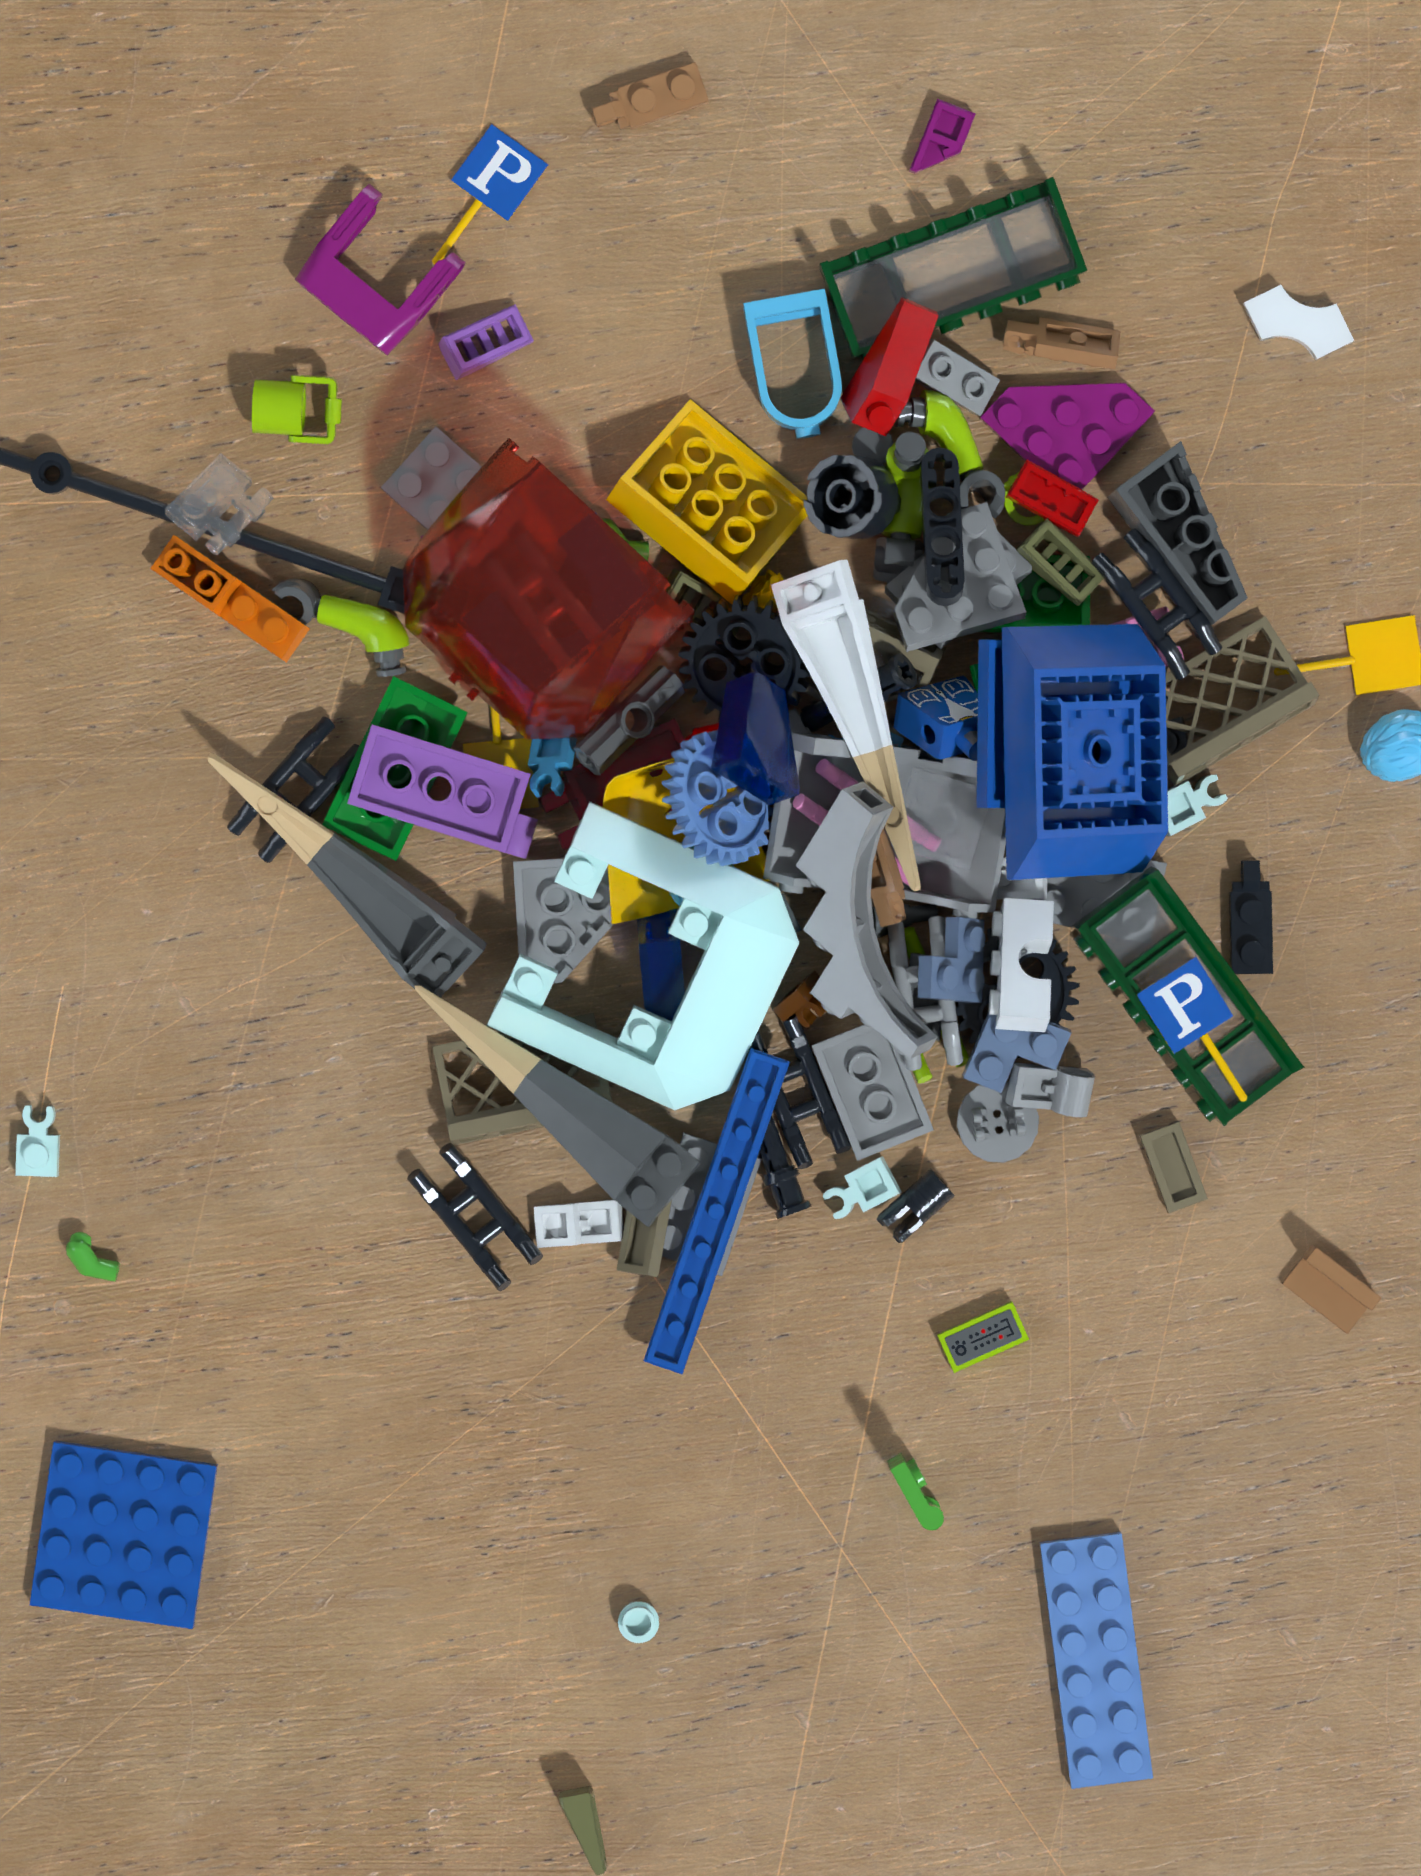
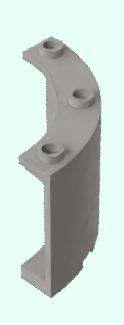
M785 731L763 879L778 882L781 891L801 894L804 887L817 888L808 881L806 874L798 869L796 864L819 826L795 809L792 803L794 798L802 793L829 812L841 791L816 772L815 769L819 761L827 759L858 782H864L845 740L832 738L829 735ZM892 743L907 816L942 838L940 846L934 853L912 840L921 888L919 891H913L908 885L903 883L905 899L953 908L952 915L957 917L977 919L978 912L993 913L996 908L1006 844L1005 808H977V761L958 756L936 759L920 747L908 745L898 747V744ZM893 848L894 855L898 859L896 852Z

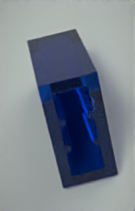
M754 672L729 681L726 684L711 769L766 804L772 805L798 796L800 786L785 690L771 682L767 676Z
M677 908L637 919L644 1008L671 1022L685 994L681 942L679 938L668 934V930L678 911Z

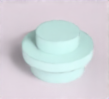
M642 1601L631 1602L621 1610L618 1618V1627L621 1634L627 1640L634 1643L647 1642L658 1631L659 1616L650 1604Z

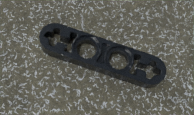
M939 447L931 449L924 455L920 471L925 585L927 596L932 602L941 606H949L959 601L965 582L959 463L955 454L946 448ZM937 461L942 462L943 467L946 468L943 479L944 486L936 487V470L932 469ZM943 498L952 504L953 511L947 516H937L930 510L929 505L933 500ZM947 537L952 540L955 549L948 555H939L932 549L931 543L936 538ZM949 566L948 582L952 586L950 592L945 593L942 592V587L937 584H939L941 578V567Z

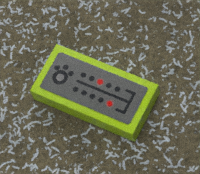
M1012 1301L937 1334L954 1373L1029 1340Z

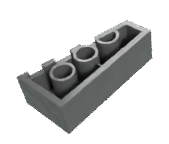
M1180 441L1115 489L1107 498L1130 529L1136 528L1157 549L1165 560V564L1195 605L1204 613L1210 624L1213 625L1248 599L1228 550L1222 544L1217 532L1218 526L1212 513L1208 511L1200 492V484L1196 475L1191 471L1186 459V451Z

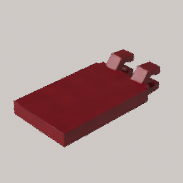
M675 718L653 728L650 734L644 738H638L601 775H595L588 768L584 767L582 763L573 767L571 771L563 772L564 777L562 779L565 789L562 796H556L552 791L538 799L545 814L570 802L579 821H581L589 802L603 807V798L607 784L614 777L658 762L673 759L671 753L680 750V743L685 741ZM663 769L651 771L650 775L652 777L662 774ZM672 807L665 814L672 811ZM579 825L557 835L563 851L569 849Z

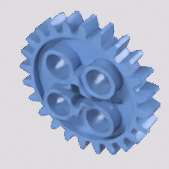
M715 730L708 733H700L692 736V739L682 741L680 743L681 749L671 753L675 763L665 765L666 771L672 778L662 781V785L670 790V795L662 798V802L672 806V811L668 812L665 817L670 820L676 819L677 822L672 831L673 835L683 833L685 837L682 847L694 846V858L706 856V863L708 865L718 862L720 867L730 864L734 865L748 861V857L758 855L760 853L758 847L769 843L764 833L770 832L771 823L768 821V818L773 816L774 808L769 806V801L775 800L776 796L775 793L768 792L767 786L774 782V779L772 777L764 778L762 774L767 767V763L757 764L755 759L758 750L745 751L746 739L743 738L735 741L733 732L721 734L720 730ZM741 782V785L737 789L727 793V789L734 788L738 786ZM713 804L714 807L704 809L699 815L700 810L705 806Z

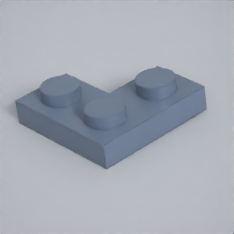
M946 917L945 957L919 956L918 998L982 1003V988L984 986L983 951L985 945L984 920Z
M988 1012L962 1076L966 1080L1002 1093L1017 1056L1056 1070L1070 1038L1071 1030L1050 1021L1045 1032L995 1029L996 1015H989Z

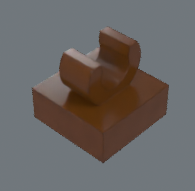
M814 970L792 988L774 1007L772 1011L783 1022L795 1013L799 1023L804 1027H809L817 1018L810 1009L814 1010L819 1017L826 1012L821 1006V1002L810 994L820 978L818 973Z

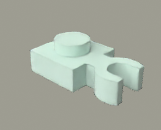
M1207 775L1200 778L1194 790L1189 781H1184L1168 789V833L1166 836H1172L1205 819L1206 816L1201 808L1202 806H1219L1228 799L1226 794H1220L1211 798L1207 793L1208 785L1218 780L1217 775Z
M26 1105L23 1109L22 1117L26 1126L29 1127V1134H17L15 1176L58 1177L60 1135H48V1128L53 1124L56 1117L54 1106H47L45 1120L37 1122L32 1117V1105Z
M881 1156L845 1175L844 1177L850 1187H833L823 1194V1198L826 1200L836 1195L843 1199L844 1206L842 1210L833 1214L834 1219H840L847 1216L857 1202L864 1213L902 1193L884 1157Z

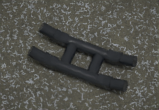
M1134 528L1125 535L1124 540L1152 573L1132 587L1125 574L1104 553L1098 554L1091 564L1104 577V581L1120 597L1145 631L1163 661L1167 663L1175 679L1180 680L1185 678L1190 673V670L1183 660L1177 645L1167 635L1168 632L1184 620H1187V624L1192 629L1196 638L1200 640L1208 655L1217 654L1222 649V645L1207 617L1195 605L1165 564V560L1157 549ZM1162 586L1176 606L1156 620L1142 600Z
M323 716L294 746L292 751L262 783V786L296 807L278 791L295 772L313 788L296 807L310 817L343 781L359 745L353 744L328 770L325 776L322 775L306 759L335 728L333 722ZM246 801L228 823L227 828L230 832L239 836L259 813ZM275 831L259 850L258 855L263 861L271 863L287 843Z
M794 1013L787 1020L782 1021L797 1057V1060L789 1063L783 1083L804 1075L813 1098L790 1107L781 1086L774 1112L797 1168L805 1169L810 1167L813 1161L798 1127V1121L820 1113L836 1153L841 1154L850 1150L851 1145L803 1028ZM758 1030L750 1048L768 1053Z
M448 1143L441 1148L439 1154L467 1187L447 1202L442 1193L420 1169L412 1171L407 1180L452 1232L498 1291H502L511 1284V1280L484 1246L504 1231L530 1265L538 1263L543 1258V1254L522 1226L479 1176L473 1166L452 1143ZM478 1199L493 1219L473 1233L458 1214Z

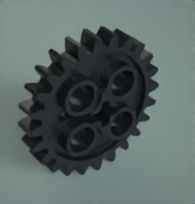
M736 595L732 607H729L727 602L721 598L717 603V613L709 606H706L702 612L704 620L694 617L690 626L695 632L686 631L682 638L690 646H683L679 651L678 656L688 660L681 663L679 673L691 674L685 680L683 687L684 689L696 687L697 691L691 701L696 703L704 699L707 702L704 709V714L706 715L714 709L719 710L718 722H723L728 715L733 716V718L740 716L742 719L748 718L751 727L756 728L759 716H762L770 725L775 718L774 710L779 715L784 716L789 711L787 703L797 706L800 702L801 697L796 691L806 692L809 683L803 678L810 677L811 675L784 629L779 613L776 615L772 612L773 600L771 599L764 608L758 607L757 595H753L748 605H744L740 595ZM743 627L750 632L752 638L746 641L739 640L733 635L732 628ZM716 639L723 640L724 644H718ZM776 652L782 656L785 663L779 666L772 665L766 660L765 654ZM713 657L719 658L726 664L727 669L716 671L709 666L707 660ZM746 657L751 658L752 663H748L746 666L739 663L740 660H744ZM767 678L774 679L776 683L770 684ZM742 683H752L759 689L760 694L749 696L741 690L740 685Z
M992 928L987 929L988 941L984 945L983 963L991 961L992 950L998 951L999 937L992 936ZM1053 939L1048 954H1026L1019 959V964L1021 965L1022 961L1028 957H1035L1041 962L1042 973L1037 979H1051L1049 1021L1060 1025L1061 1019L1074 1020V1017L1066 1011L1067 1005L1079 1004V1000L1069 996V991L1080 987V983L1068 981L1067 976L1072 974L1076 967H1063L1061 963L1068 956V952L1063 951L1055 955L1052 951L1057 940ZM997 982L991 985L984 983L982 1003L957 1002L956 1014L957 1016L962 1015L964 1018L958 1025L959 1031L968 1028L973 1030L968 1040L971 1044L976 1042L984 1024L983 1009L989 1003L990 990H997Z

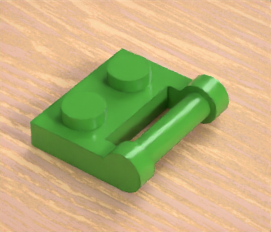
M900 1453L887 1460L893 1476L922 1527L932 1531L941 1527L944 1522L943 1512L939 1502L933 1497L925 1496L921 1488L927 1485L914 1458L906 1462L904 1456Z

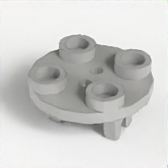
M1006 1082L1002 1093L982 1085L976 1086L964 1096L958 1110L957 1129L962 1143L973 1155L987 1162L1004 1163L1019 1158L1032 1146L1038 1133L1039 1115L1037 1109L1012 1107L1005 1102L1009 1082ZM995 1110L1001 1112L999 1117L993 1116ZM1001 1126L1003 1128L1002 1133L997 1134L995 1128Z

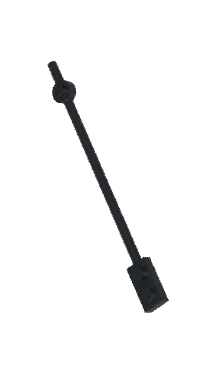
M0 447V465L30 474L33 484L46 494H60L71 488L379 592L381 596L378 606L455 632L458 630L470 594L467 591L393 566L390 567L386 578L73 472V467L69 460L59 453L47 452L34 459ZM50 467H58L60 470L58 480L48 481L46 471Z

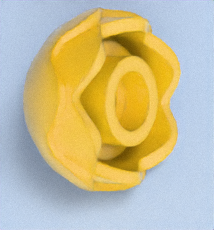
M768 569L766 575L758 576L752 582L751 591L742 597L743 604L748 605L753 595H757L758 607L764 608L771 599L773 600L772 612L776 613L778 608L771 585L783 581V576Z

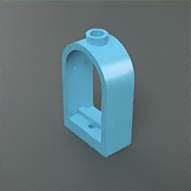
M825 289L743 303L762 408L776 424L789 430H795L797 439L821 435L820 425L826 422L836 410L842 391L841 374ZM820 315L832 381V397L828 405L817 415L805 419L791 418L778 411L769 398L756 327Z

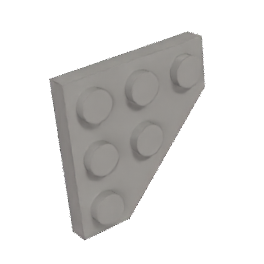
M987 502L961 509L965 582L959 601L953 605L941 606L930 600L926 592L923 556L895 606L893 616L906 652L1025 619L1026 610ZM947 537L936 538L931 543L932 549L939 555H948L955 549L954 543ZM949 566L941 567V578L939 584H937L942 587V592L945 593L950 592L952 586L948 582Z
M564 859L514 861L519 955L521 953L558 970L553 983H562L614 925L611 923L608 869L606 868L598 888L591 899L554 882Z

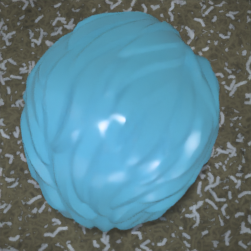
M1409 709L1396 710L1382 716L1367 731L1360 748V756L1362 757L1363 764L1366 766V770H1369L1374 776L1390 782L1412 779L1421 774L1420 711Z

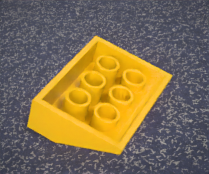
M691 399L624 473L606 499V501L731 604H733L736 595L741 597L808 516L804 508V500H807V495Z

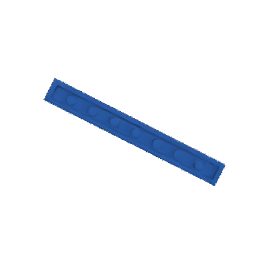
M750 1048L652 1333L644 1362L679 1374L684 1372L790 1063L788 1060Z

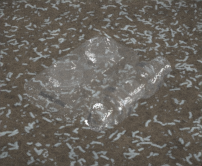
M220 453L165 508V515L195 541L208 530L214 536L206 543V546L213 554L218 555L226 546L232 547L241 538L239 533L251 521L257 522L265 514L264 508L273 500V496L263 487L253 497L246 495L244 492L251 486L252 478ZM231 505L239 510L228 522L219 518Z

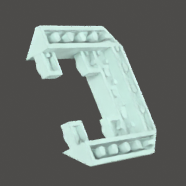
M589 802L554 882L592 899L609 864L678 895L683 900L668 930V934L704 949V954L672 1022L633 1005L619 1037L616 1038L543 1005L558 974V970L520 953L486 1026L673 1110L730 1091L799 945V940L779 887L731 865L720 867L719 862L708 865L706 863V856L694 858V848H683L682 843Z

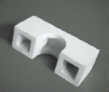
M1004 898L1000 912H993L992 936H999L998 951L992 950L990 975L997 976V990H990L989 1015H996L995 1029L1045 1032L1050 1020L1051 979H1037L1027 975L1022 970L1019 959L1030 953L1048 954L1053 940L1054 901Z

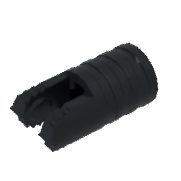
M930 1168L885 1208L876 1220L882 1226L888 1227L911 1209L913 1212L901 1224H898L893 1231V1238L898 1243H903L953 1199L955 1195Z

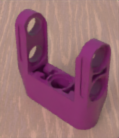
M368 184L317 244L295 278V281L377 349L388 355L420 323L456 279L466 262L454 252L450 253L445 259L437 261L399 309L395 308L338 261L375 215L376 206L383 196L381 192L371 184Z

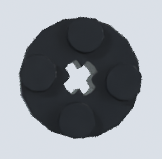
M832 455L820 461L808 475L807 480H810L807 488V500H804V508L811 523L822 533L830 534L837 538L869 539L883 532L892 522L894 515L900 511L901 497L898 494V487L894 477L881 462L875 459L854 455Z

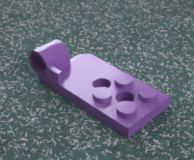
M373 724L371 725L347 804L524 859L527 857L538 819L518 814L531 775L530 773ZM396 764L407 766L412 774L411 782L402 789L392 787L387 779L389 769ZM434 777H444L451 784V793L443 801H435L427 793V785Z

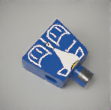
M964 675L898 693L893 727L936 759H945L964 753L971 760L977 761L978 693Z

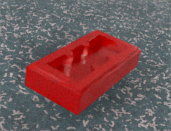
M1028 459L1024 462L1006 495V498L1045 520L1048 519L1054 525L1076 537L1080 536L1099 501L1094 496Z

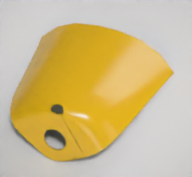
M674 758L614 777L607 784L603 798V808L678 842H683L685 835L683 833L673 835L672 831L677 825L676 819L670 820L665 817V813L672 806L662 802V798L670 795V790L662 785V781L672 778L666 771L665 765L675 763ZM663 769L662 774L652 777L650 775L651 771ZM734 787L727 789V793L732 792L737 788ZM713 804L705 806L700 810L699 815L704 809L714 807ZM762 846L758 847L760 852L758 855L748 857V861L733 865L735 868L766 882L770 881L763 879L766 856ZM608 864L612 924L644 918L680 907L674 902L669 891Z

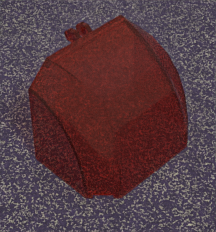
M508 438L451 501L406 559L403 567L405 627L453 671L448 678L451 683L455 685L463 680L471 688L466 696L472 702L480 696L525 739L586 737L686 630L693 620L695 610L685 600L678 605L665 591L671 584L661 573L539 460L532 456L526 462L516 454L519 446Z

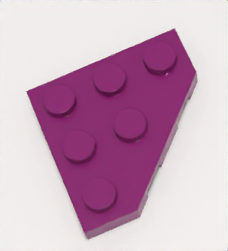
M1126 383L1008 387L980 417V420L1024 461L1028 459L1082 490L1147 421L1155 410Z

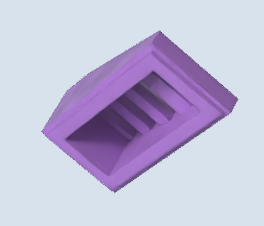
M516 304L443 336L438 345L454 378L458 380L533 343L534 340ZM507 320L516 340L509 341L500 322ZM489 328H492L500 344V347L496 349L486 332ZM475 335L485 353L480 356L471 340V337ZM459 343H461L469 359L467 362L464 361L457 347Z

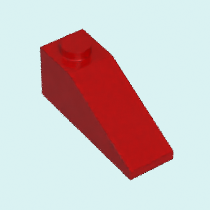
M904 297L900 299L840 397L852 423L887 436L907 404L939 316L937 311Z

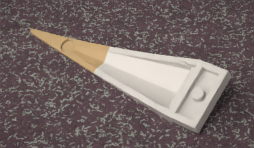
M839 560L774 583L771 587L782 625L822 695L864 782L893 806L884 827L910 888L913 891H919L921 884L864 600H859L848 560Z

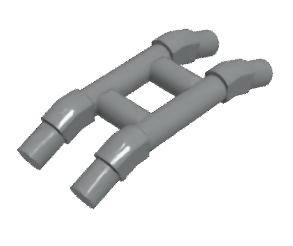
M942 916L931 917L928 919L932 956L945 957V918ZM899 922L887 926L893 980L897 989L923 1023L941 1021L947 1064L951 1066L961 1064L963 1056L955 1001L938 1000L939 1005L914 1008L911 983L918 982L919 965L908 967L904 923ZM920 1054L911 1059L904 1055L907 1070L915 1071L922 1068Z

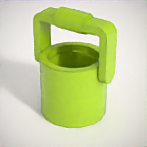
M291 375V381L255 380L252 396V432L288 435V442L330 444L336 436V424H341L342 398H337L338 384L336 379L328 376ZM306 383L329 384L328 397L325 398L324 423H327V436L303 435L306 416Z

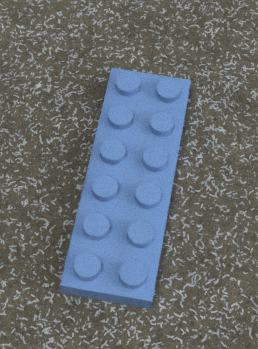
M1113 1532L1039 1542L1071 1789L1153 1779L1122 1533Z

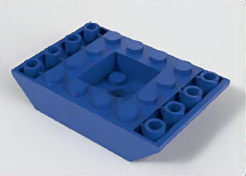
M1139 624L1002 627L1007 880L1143 873L1168 833L1166 669L1164 662ZM1096 741L1101 747V755L1097 762L1092 756V747Z

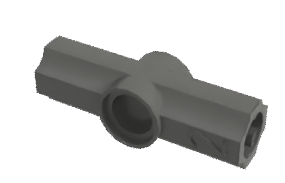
M658 666L622 702L611 705L606 711L605 718L574 747L578 760L595 775H601L638 738H644L650 734L654 728L655 721L685 693L683 683L675 673L668 670L665 666ZM629 710L634 716V724L630 730L625 724V717Z

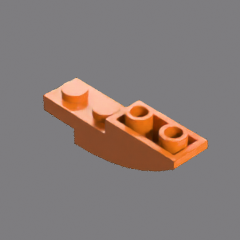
M175 535L172 536L150 568L286 663L310 630L303 623Z

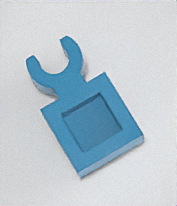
M572 726L533 729L528 766L534 773L530 779V789L537 798L542 796V789L548 783H551V789L556 796H562L565 784L560 777L561 771L572 770L575 754L574 747L577 741V733Z

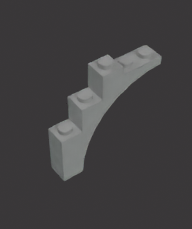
M862 781L841 790L796 864V867L806 874V878L812 885L826 891L803 930L813 938L814 943L820 949L833 955L810 994L821 1002L824 1010L840 1019L853 1013L858 1014L859 1019L864 1025L878 1031L890 1042L891 1047L896 1052L911 1059L930 1050L938 1037L913 1012L899 992L881 954L872 913V869L880 834L893 806Z

